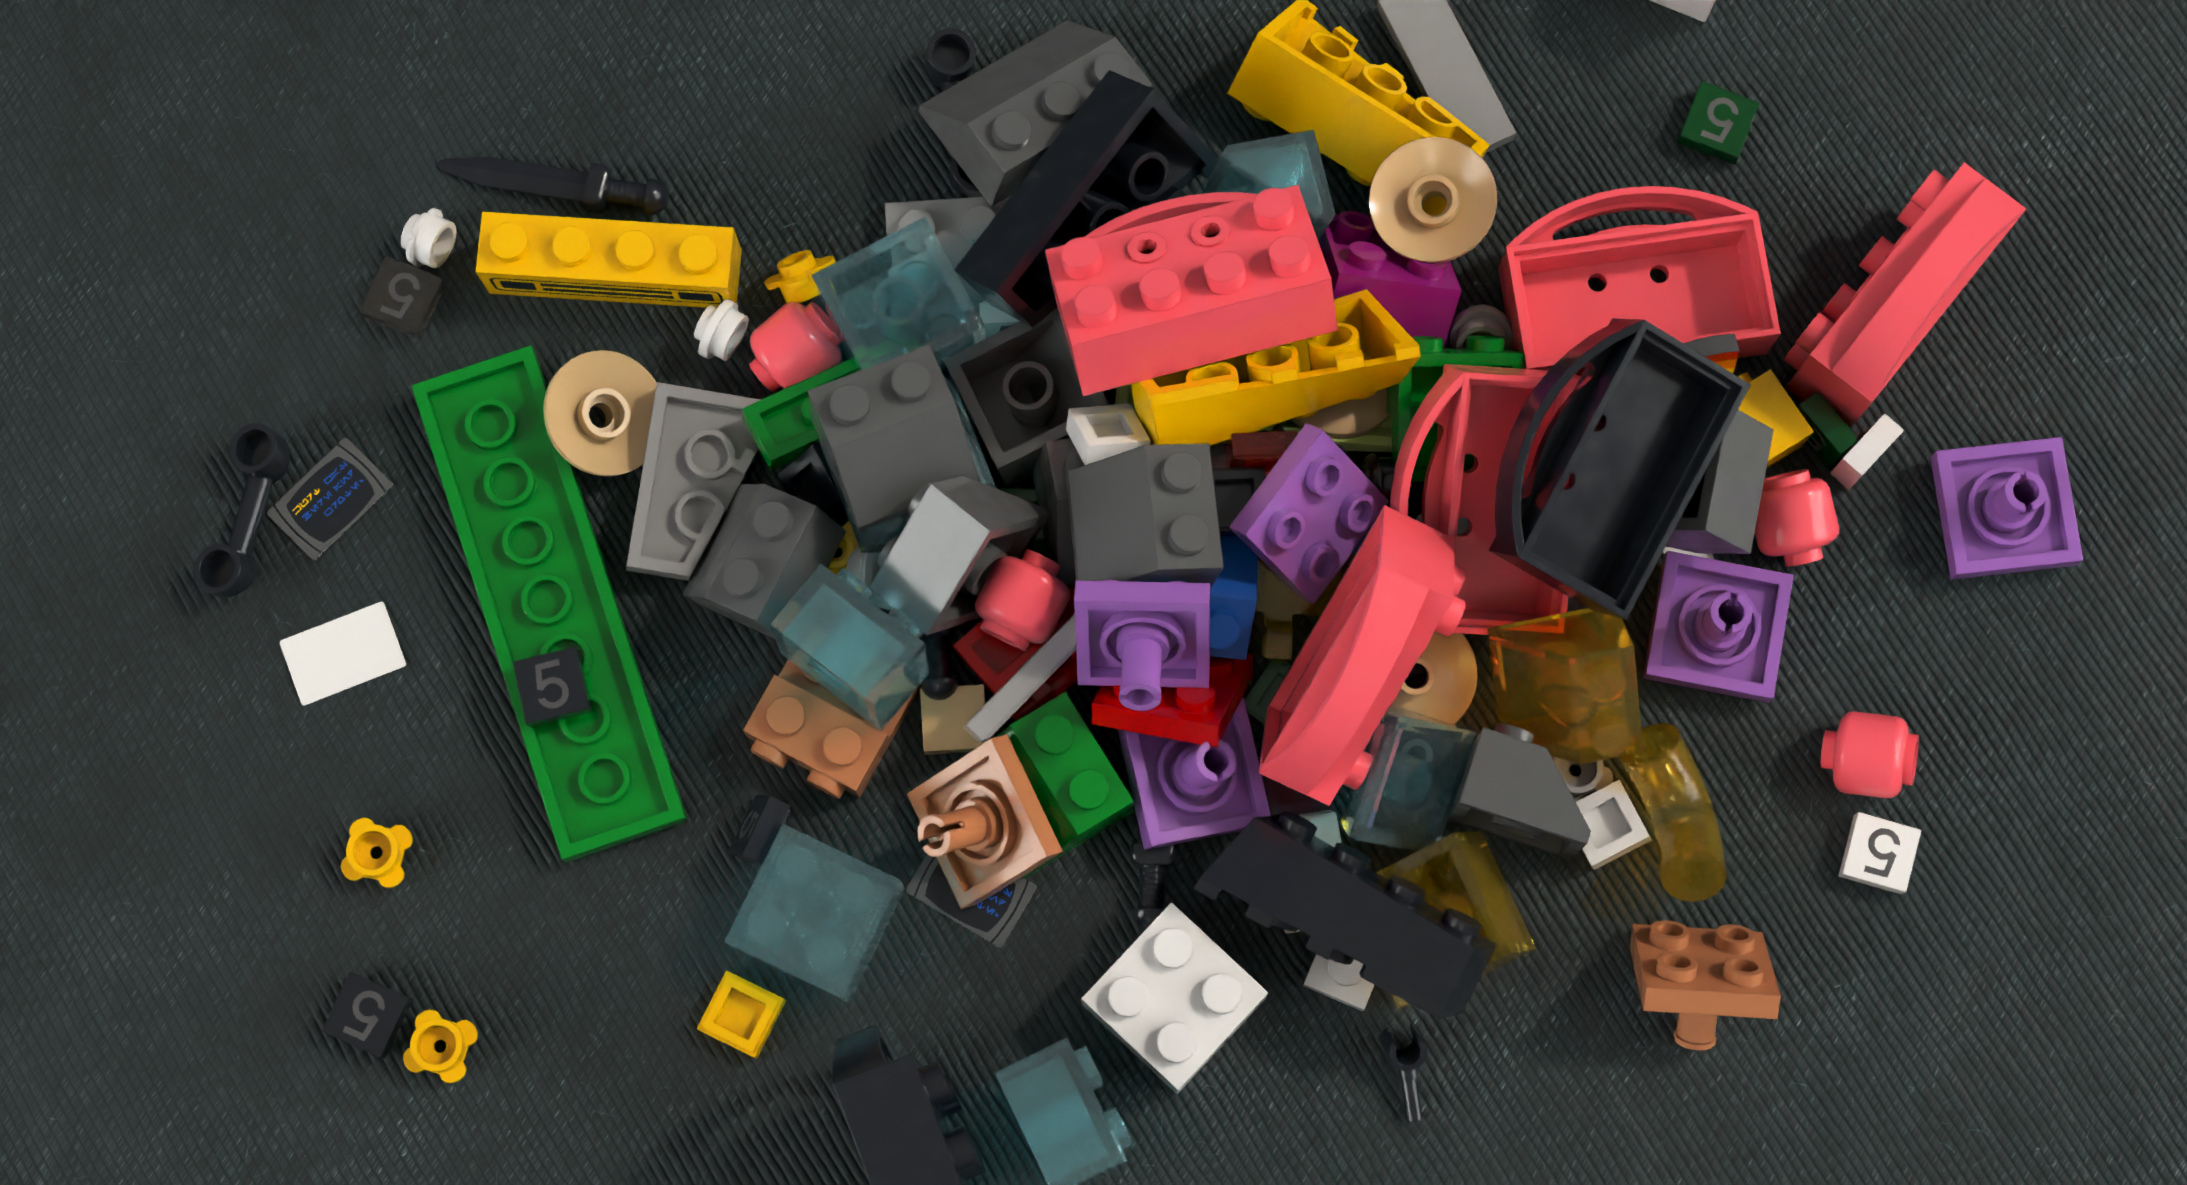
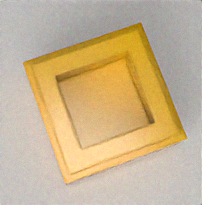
M726 970L697 1030L757 1059L786 1000Z

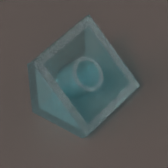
M1314 130L1227 145L1201 193L1243 192L1258 194L1269 188L1283 189L1299 185L1318 242L1335 216Z
M1391 705L1364 750L1372 754L1369 771L1361 786L1357 790L1351 789L1341 820V825L1348 836L1362 842L1437 854L1476 732Z

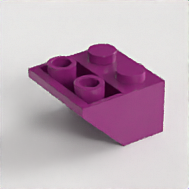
M1344 211L1339 215L1319 212L1315 224V234L1331 276L1334 299L1367 289L1410 336L1442 337L1444 348L1462 291L1451 262L1427 263L1407 259L1399 255L1382 240L1375 229L1372 218L1355 211Z

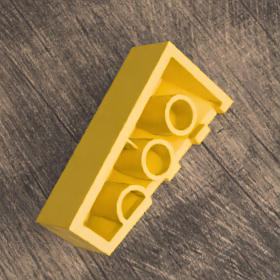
M1296 0L1257 33L1227 94L1240 101L1250 115L1263 121H1272L1294 135L1296 142L1304 149L1326 155L1345 167L1347 173L1355 181L1366 186H1371L1378 168L1393 151L1408 142L1420 138L1443 137L1453 139L1469 146L1482 158L1490 146L1489 143L1432 98L1419 97L1415 100L1406 93L1407 86L1403 81L1404 76L1388 63L1381 65L1370 64L1358 55L1354 49L1359 40L1341 26L1335 27L1331 33L1314 20L1313 17L1318 8L1308 0ZM1432 196L1425 201L1423 210L1428 215H1439L1445 210L1447 202L1442 197Z
M1365 289L1334 299L1338 331L1132 383L1131 389L1135 412L1151 440L1150 445L1209 443V446L1232 438H1247L1256 434L1262 428L1290 419L1307 418L1316 414L1320 409L1351 399H1365L1373 396L1378 390L1401 383L1421 357L1419 344L1375 297Z

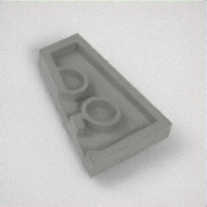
M657 382L626 571L690 580L733 496L759 451L756 442L742 419V408L760 401V399Z

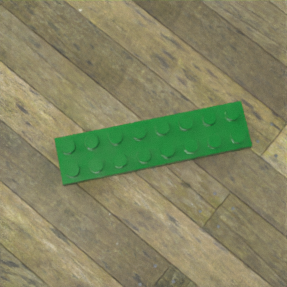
M530 345L411 385L561 860L567 863L688 821L573 465L559 454L546 430L543 407L547 385L536 351ZM576 646L580 652L593 712L529 727L525 721L513 662Z

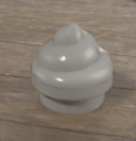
M1484 304L1470 306L1461 311L1453 320L1450 330L1452 348H1466L1467 336L1478 335L1505 337V348H1511L1513 345L1511 322L1503 312L1493 306Z

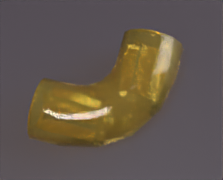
M1666 723L1646 726L1636 731L1625 741L1619 756L1639 793L1652 826L1657 845L1662 886L1669 895L1679 900L1690 902L1706 900L1716 895L1723 888L1727 877L1721 834L1710 797L1693 757L1677 727Z

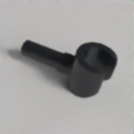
M1410 1024V1031L1412 1033L1411 1043L1402 1050H1396L1394 1037L1389 1028H1385L1381 1034V1044L1390 1062L1398 1069L1399 1080L1402 1083L1406 1121L1422 1120L1417 1068L1427 1058L1428 1050L1417 1028Z

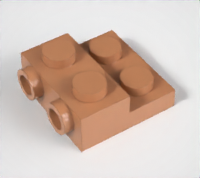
M808 623L779 676L774 674L743 731L750 740L754 741L750 751L761 759L781 769H784L788 760L810 771L806 781L824 793L840 799L846 790L860 798L915 700L921 685L920 682Z

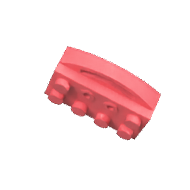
M1965 162L1950 180L1934 169L1896 218L1897 221L1907 227L1906 231L1895 244L1883 236L1877 241L1859 264V267L1870 275L1857 292L1844 283L1822 312L1816 315L1783 360L1797 370L1785 388L1803 402L1814 393H1821L1849 428H1851L2025 212L2026 208Z
M1299 185L1283 189L1269 188L1258 194L1216 192L1160 201L1119 216L1096 228L1084 237L1074 238L1065 245L1045 250L1056 303L1083 396L1338 331L1331 276Z
M1660 186L1629 187L1600 192L1574 200L1546 214L1515 237L1506 246L1498 268L1505 313L1511 322L1513 332V345L1511 348L1524 353L1525 369L1549 371L1569 350L1591 334L1608 326L1612 318L1646 320L1682 343L1714 335L1735 334L1740 350L1738 358L1767 354L1781 334L1758 212L1724 197L1697 190ZM1637 210L1667 211L1688 215L1693 219V221L1667 225L1642 224L1621 226L1602 230L1587 236L1553 240L1555 233L1575 223L1616 212ZM1655 269L1663 271L1666 275V281L1662 283L1653 281L1650 277V272ZM1592 278H1598L1603 281L1605 289L1593 291L1589 287L1588 281ZM1585 364L1575 375L1581 377L1587 364Z
M1444 364L1443 375L1425 396L1412 418L1402 441L1394 468L1390 508L1408 516V498L1412 474L1419 451L1434 422L1438 423L1436 444L1432 450L1425 473L1421 517L1423 524L1455 538L1454 565L1466 570L1463 586L1457 596L1464 600L1466 605L1461 620L1453 633L1564 639L1568 596L1489 551L1496 537V486L1508 437L1521 409L1534 388L1546 375L1547 370ZM1573 375L1545 413L1531 444L1525 465L1523 484L1531 471L1538 446L1549 423L1560 406L1575 389L1580 376ZM1472 454L1474 457L1473 467L1463 471L1465 455ZM1466 518L1468 521L1466 531L1462 534H1457L1458 519Z
M1384 505L1266 709L1259 774L1328 806L1332 803L1342 784L1353 790H1357L1361 786L1372 762V754L1364 751L1372 734L1388 708L1396 699L1401 686L1418 658L1426 649L1434 631L1450 637L1463 615L1466 602L1457 596L1463 586L1466 570L1454 565L1455 538Z

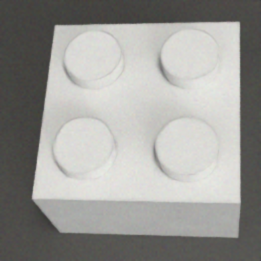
M1171 902L1081 998L1082 1005L1167 1086L1178 1094L1266 999L1268 992Z

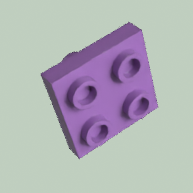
M1306 423L1270 473L1265 472L1266 478L1229 528L1298 597L1315 604L1375 522L1384 505L1386 506L1389 501L1324 430Z
M2062 437L1939 450L1930 457L1951 580L2077 566L2083 561Z
M1667 551L1662 561L1643 679L1766 703L1771 702L1774 699L1794 575Z
M1117 580L1075 581L1074 609L1078 685H1120V703L1124 707L1137 711L1150 710L1161 703L1160 687L1209 688L1210 583H1186L1182 581L1127 582Z
M1244 697L1241 699L1222 740H1220L1218 748L1211 747L1207 741L1200 745L1117 729L1144 850L1240 832L1254 817L1271 816L1263 778L1259 774V761Z

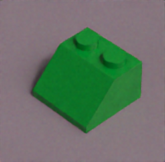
M1066 691L1009 725L996 736L1008 735L1063 851L1024 875V879L1134 812L1132 797Z

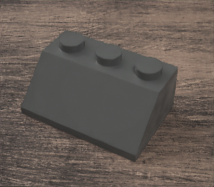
M1066 20L919 106L918 112L992 207L1015 192L1109 70L1151 88L1153 84L1115 36Z

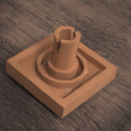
M1008 735L989 739L907 793L920 821L918 840L920 842L928 839L930 844L925 845L922 849L928 855L937 857L961 909L981 903L1063 852Z
M1668 920L1657 921L1651 925L1632 924L1630 951L1643 1011L1678 1013L1674 1040L1680 1046L1691 1050H1707L1714 1047L1716 1044L1715 1031L1718 1016L1778 1019L1781 994L1762 932L1752 931L1744 926L1732 924L1722 925L1717 929L1691 928Z

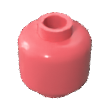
M789 302L778 309L750 335L751 348L756 358L749 365L756 377L770 391L775 392L780 387L786 389L840 364L842 354L839 344L844 341V336L832 319L814 302H811L806 307L798 302Z
M1808 469L1786 472L1764 479L1754 532L1758 548L1764 555L1771 557L1783 556L1786 567L1803 565L1822 559L1821 547L1833 542L1838 537L1839 524L1830 488L1824 480L1810 478Z
M1026 549L1022 559L1012 556L997 559L975 602L977 614L984 619L980 629L1023 651H1026L1029 643H1046L1050 639L1070 599L1068 586L1056 577L1061 566L1051 559Z
M1855 711L1848 712L1841 718L1837 731L1825 730L1821 768L1833 770L1834 785L1842 793L1894 798L1902 790L1903 784L1913 785L1919 735L1909 734L1907 722L1898 716Z

